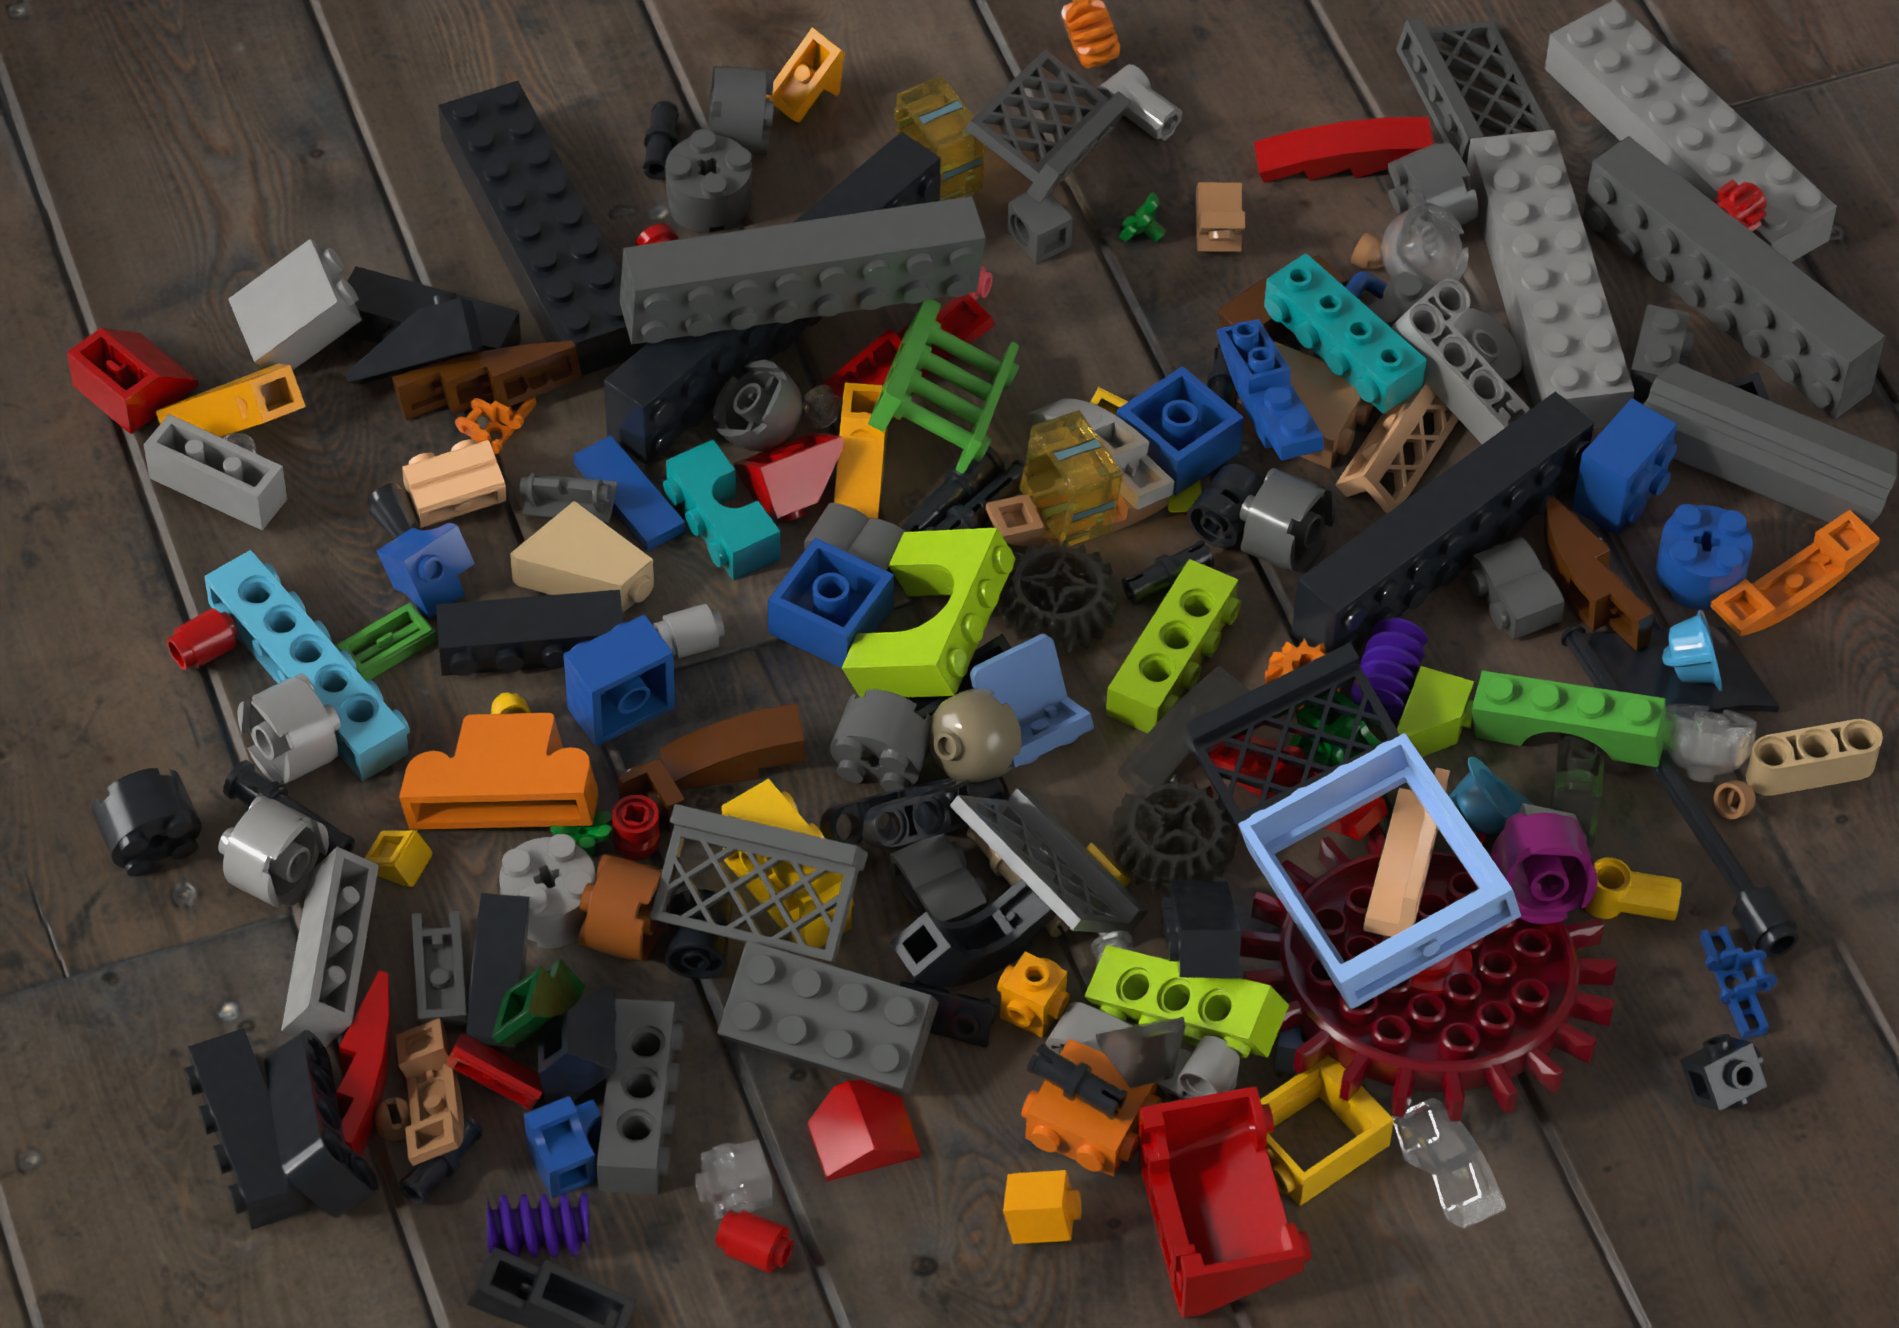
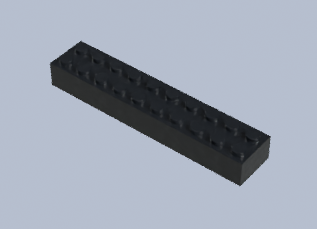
M900 132L794 222L940 201L941 157L905 133ZM823 316L796 319L789 323L776 322L756 325L744 330L730 329L710 332L698 337L690 335L665 339L658 343H647L604 379L607 437L611 435L623 449L647 464L659 453L662 454L668 451L675 439L689 427L693 428L702 421L705 414L715 406L719 393L732 376L739 380L744 374L749 372L744 366L755 361H768L779 351H785L793 343L795 337L808 326L816 325Z

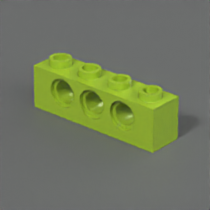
M1191 559L1188 560L1107 690L1106 716L1156 737L1165 721L1171 723L1174 720L1181 704L1180 696L1185 688L1188 690L1193 689L1201 672V662L1205 656L1211 658L1215 654L1221 640V630L1224 625H1232L1238 616L1241 608V600L1237 599L1239 579Z
M1110 945L1105 946L1084 996L1098 1010L1124 1022L1138 1024L1140 1029L1154 1036L1164 1037L1166 1032L1179 1035L1180 1039L1194 1046L1198 1045L1202 1037L1215 1036L1226 1041V1046L1236 1050L1239 1058H1247L1249 1053L1268 1058L1289 1007V1004L1270 985L1242 978H1180L1177 962H1169L1166 959ZM1189 1001L1184 1008L1180 1009L1184 1003ZM1230 1011L1229 1015L1225 1019L1221 1020L1222 1017Z

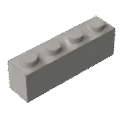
M336 847L310 872L281 1028L282 1032L295 1037L302 1031L309 1030L326 1047L352 1024L379 864Z

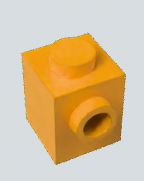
M1066 1170L1008 1174L1003 1213L1012 1243L1027 1244L1072 1240L1074 1220L1081 1219L1082 1205L1079 1190L1071 1189Z

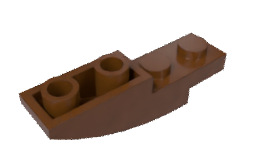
M1554 496L1547 499L1544 523L1545 549L1554 578L1568 603L1592 631L1608 624L1635 651L1651 644L1654 613L1644 599L1638 598L1623 584L1616 572L1608 570L1610 549L1606 542L1600 536H1595L1580 522L1579 517L1573 510L1566 509Z

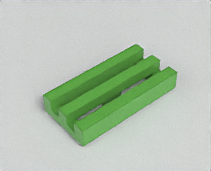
M409 602L338 643L335 647L339 651L344 649L351 655L357 666L358 673L367 681L437 641L436 630ZM411 620L413 621L411 624H409V625H407L406 627L400 629L399 631L395 632L394 634L392 633V631H394L395 629L399 628L400 626L406 624L407 622H409V621H411ZM377 640V643L375 645L369 647L368 649L357 654L356 656L354 655V653H356L357 651L363 649L364 647L370 645L371 643Z

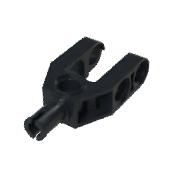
M997 777L969 783L968 780H956V778L930 781L833 806L822 815L820 831L825 839L858 847L866 844L873 847H898L952 832L968 825L950 807L957 795L1004 800V788ZM883 813H886L889 816L888 824L884 829H880L877 824ZM842 814H845L851 822V832L845 840L840 838L836 830L838 818Z

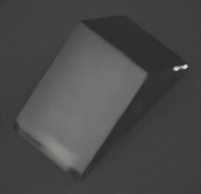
M1184 1017L1134 1025L1095 1035L1099 1047L1128 1086L1134 1088L1173 1079L1186 1025Z

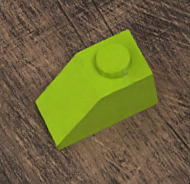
M1420 667L1397 731L1400 735L1404 733L1407 735L1421 757L1457 744L1462 728L1467 727L1471 729L1473 725L1472 706L1474 702L1471 698L1474 681L1427 667Z

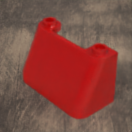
M1256 1086L1140 1107L1139 1164L1175 1301L1182 1319L1204 1315L1303 1272L1305 1261L1311 1260L1310 1242L1306 1231H1298L1295 1223H1288L1266 1149L1267 1134L1274 1133L1273 1115L1269 1104H1261Z

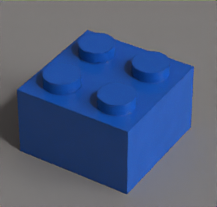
M1183 366L1117 409V416L1149 441L1147 456L1175 481L1173 488L1174 496L1240 453L1244 417Z
M1631 398L1582 453L1572 510L1615 535H1618L1628 522L1636 523L1643 514L1650 497L1653 494L1659 496L1670 481L1671 473L1668 472V466L1677 450V445L1673 443L1677 424Z
M814 538L768 599V633L841 668L857 633H875L894 608V574L818 538Z
M645 614L630 622H622L611 631L589 642H581L570 651L564 653L567 709L595 747L675 708L673 652Z

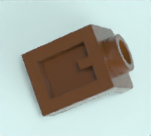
M661 759L633 766L626 773L618 777L619 800L629 795L649 797L656 803L659 809V818L662 819L670 833L673 832L674 825L670 823L674 805L685 806V798Z

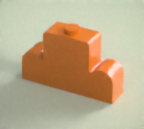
M552 713L475 714L466 716L463 719L455 756L449 758L447 754L440 751H428L415 756L406 768L399 795L409 830L551 827L553 825L592 826L599 797L589 756L579 748H563L555 717Z

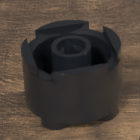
M148 768L128 774L107 787L110 795L101 804L98 797L92 804V815L110 856L117 866L125 868L128 876L143 875L153 868L155 861L172 856L174 859H183L192 855L198 849L196 839L201 832L202 824L179 773L175 770L169 769L170 775H161L158 768Z

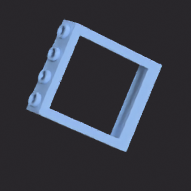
M1405 733L1391 741L1380 744L1373 751L1353 762L1341 765L1331 774L1309 786L1297 789L1287 798L1266 809L1255 812L1250 818L1238 824L1249 853L1351 1010L1521 917L1513 889ZM1407 782L1479 889L1353 959L1344 962L1275 854Z

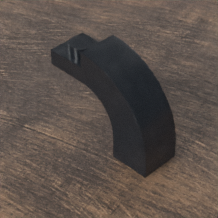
M1020 879L991 905L971 917L955 922H943L925 912L889 943L913 977L928 986L940 988L961 986L983 979L1019 959L1025 951L1028 952L1034 947L1029 939L1053 920L1057 914Z

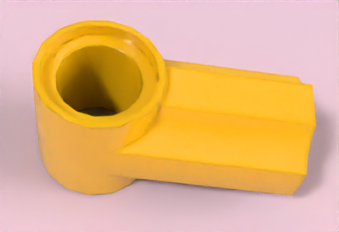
M1604 857L1594 863L1597 873V888L1591 901L1584 907L1589 914L1601 919H1611L1620 912L1675 921L1681 897L1682 882H1680V879L1634 872L1623 861L1613 857Z

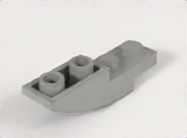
M1063 398L1028 413V421L1051 443L1072 436L1071 444L1057 448L1058 450L1096 438L1102 448L1081 453L1068 459L1080 471L1092 466L1136 510L1173 494L1175 481L1147 456L1149 441L1121 418L1106 409L1090 402Z

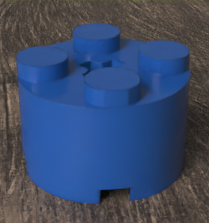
M1683 504L1675 509L1674 515L1669 518L1663 528L1655 566L1657 583L1661 588L1664 585L1673 594L1672 599L1675 602L1691 609L1712 610L1710 607L1711 601L1746 579L1753 550V540L1746 526L1747 522L1744 515L1735 510H1725L1709 505L1694 506Z

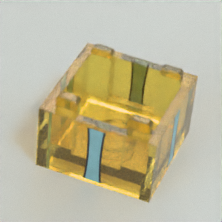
M942 75L898 93L897 107L894 109L893 118L896 120V136L903 132L941 157L940 201L962 198L983 189L985 144L965 130L974 116Z
M1078 410L1032 425L1020 490L1023 495L1029 494L1032 502L1047 522L1046 530L1050 536L1057 538L1063 548L1110 533L1123 473L1081 411Z

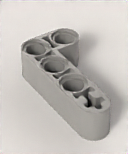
M1444 279L1407 310L1391 328L1427 359L1424 382L1478 441L1484 444L1529 411L1530 408L1455 328L1453 324L1468 310L1471 299L1469 292L1460 282L1453 279Z
M1081 1002L1069 1004L1045 1043L1048 1048L1060 1054L1070 1038L1157 1075L1156 1096L1161 1097V1103L1232 1091L1237 1085L1239 1054L1236 1050L1226 1046V1041L1215 1036L1202 1037L1193 1053Z

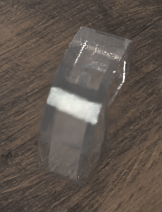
M1432 1097L1407 1109L1403 1118L1392 1117L1405 1161L1433 1175L1447 1220L1466 1229L1507 1209L1495 1176L1479 1146L1461 1121H1450L1442 1102Z

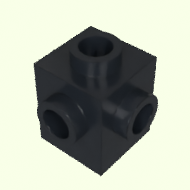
M1721 1034L1707 1039L1703 1043L1704 1048L1680 1060L1694 1103L1717 1111L1725 1108L1740 1107L1751 1101L1752 1094L1767 1087L1762 1072L1764 1061L1758 1049L1752 1042L1731 1037L1729 1034Z

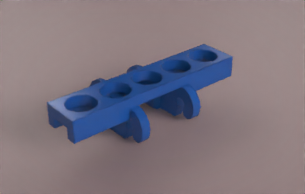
M1726 925L1720 926L1719 931L1710 933L1707 929L1702 930L1699 939L1707 956L1705 961L1706 967L1715 974L1721 989L1719 998L1723 1004L1728 1005L1742 1040L1766 1035L1769 1025L1755 995L1756 992L1770 990L1777 983V977L1774 974H1767L1763 962L1767 958L1766 952L1764 950H1751L1744 953L1742 947L1735 948ZM1712 940L1722 941L1726 948L1722 951H1716ZM1753 966L1757 977L1749 978L1747 982L1742 969ZM1734 967L1733 969H1731V970H1729V971L1722 970V969H1727V968ZM1729 978H1735L1741 984H1737L1731 990L1725 985V981ZM1748 1000L1751 1006L1746 1010H1741L1738 1002ZM1745 1018H1754L1759 1026L1756 1029H1749Z

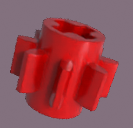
M1732 179L1717 190L1719 195L1712 201L1751 232L1762 225L1760 220L1767 215L1764 211L1767 202L1758 186L1746 181L1738 186Z

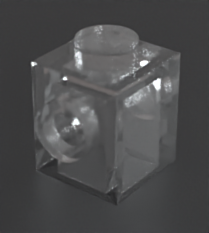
M759 1139L735 1145L731 1143L721 1144L714 1147L711 1151L701 1153L702 1173L695 1174L696 1188L701 1203L710 1202L715 1220L724 1218L729 1210L736 1212L747 1210L752 1212L756 1209L772 1206V1178Z

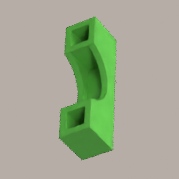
M1483 670L1472 706L1475 739L1521 746L1527 738L1535 734L1545 732L1567 733L1593 742L1602 748L1614 761L1652 767L1659 766L1668 729L1666 698Z

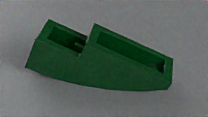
M561 958L546 969L542 966L505 992L492 1038L498 1044H515L528 1040L564 1012L575 1006L582 996L585 985Z

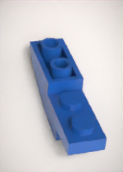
M1260 320L1243 321L1217 329V337L1231 378L1244 409L1264 447H1273L1281 461L1322 451L1323 434L1292 387L1291 370Z

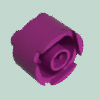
M1519 813L1511 816L1506 821L1505 829L1499 834L1493 845L1492 860L1513 889L1521 913L1519 918L1530 923L1551 924L1567 919V912L1580 905L1582 910L1595 894L1597 873L1584 833L1578 821L1571 816L1555 813H1535L1531 815Z

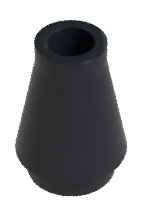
M397 483L381 486L368 498L367 502L370 506L369 515L393 539H396L411 528L422 530L408 490L401 489Z

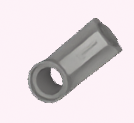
M1128 64L1096 88L1108 99H1111L1118 91L1130 99L1132 102L1123 115L1155 139L1165 141L1174 134L1177 125L1181 122L1182 110L1151 89L1147 76L1134 65Z

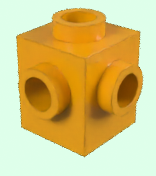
M1025 951L1015 967L1008 965L999 979L997 991L1001 992L1000 1018L1043 1038L1053 1021L1060 1019L1068 1006L1070 993L1066 992L1067 971L1061 969L1058 964L1050 959L1038 958Z

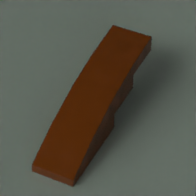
M573 341L524 344L481 351L436 362L392 377L400 411L406 420L448 405L453 415L472 408L471 401L474 398H479L486 402L495 399V401L509 407L583 379L576 346Z

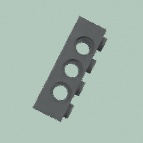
M617 998L615 1008L617 1014L615 1023L617 1063L616 1071L607 1077L597 1160L598 1190L603 1192L658 1195L660 1176H669L671 1147L663 1146L664 1134H673L675 1104H668L669 1092H678L680 1063H674L672 1060L673 1051H682L684 1022L676 1021L675 1002ZM643 1053H652V1054H654V1055L648 1056V1057L639 1056L640 1054H643ZM639 1094H647V1095H650L649 1097H646V1098H636V1097H634V1096L639 1095ZM633 1136L645 1137L644 1139L638 1141L629 1139Z

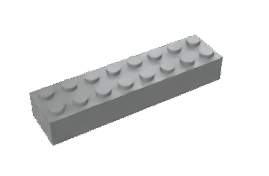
M1616 0L1601 6L1550 34L1545 70L1620 141L1630 136L1710 200L1716 198L1719 195L1717 190L1732 179L1738 186L1745 181L1758 186L1766 198L1767 206L1764 211L1767 215L1760 220L1762 225L1755 229L1753 233L1790 262L1829 241L1837 206Z
M1546 130L1471 138L1466 166L1469 172L1467 180L1470 190L1474 188L1477 195L1478 218L1513 338L1519 348L1522 368L1533 406H1536L1556 391L1594 422L1593 429L1605 428L1629 400L1633 399L1634 388L1555 131Z

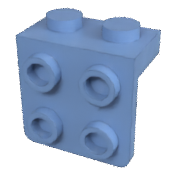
M1040 634L973 667L970 672L973 688L993 691L996 694L991 696L997 698L1001 704L1008 703L1015 712L1021 728L1022 741L1020 753L1013 757L1011 764L1015 768L1036 761L1040 755L1056 747L1071 744L1079 736L1094 729L1091 713L1067 697L1053 639L1046 634Z

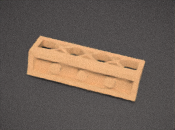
M1424 382L1420 390L1381 415L1335 485L1345 497L1367 491L1385 513H1389L1407 500L1459 419ZM1425 412L1433 413L1435 427L1433 435H1425L1423 424ZM1405 442H1413L1415 454L1413 465H1405L1403 452ZM1386 472H1393L1396 491L1393 496L1380 483Z
M1436 768L1434 776L1446 792L1450 770ZM1403 788L1398 790L1363 931L1393 937L1415 924L1438 828L1412 790Z

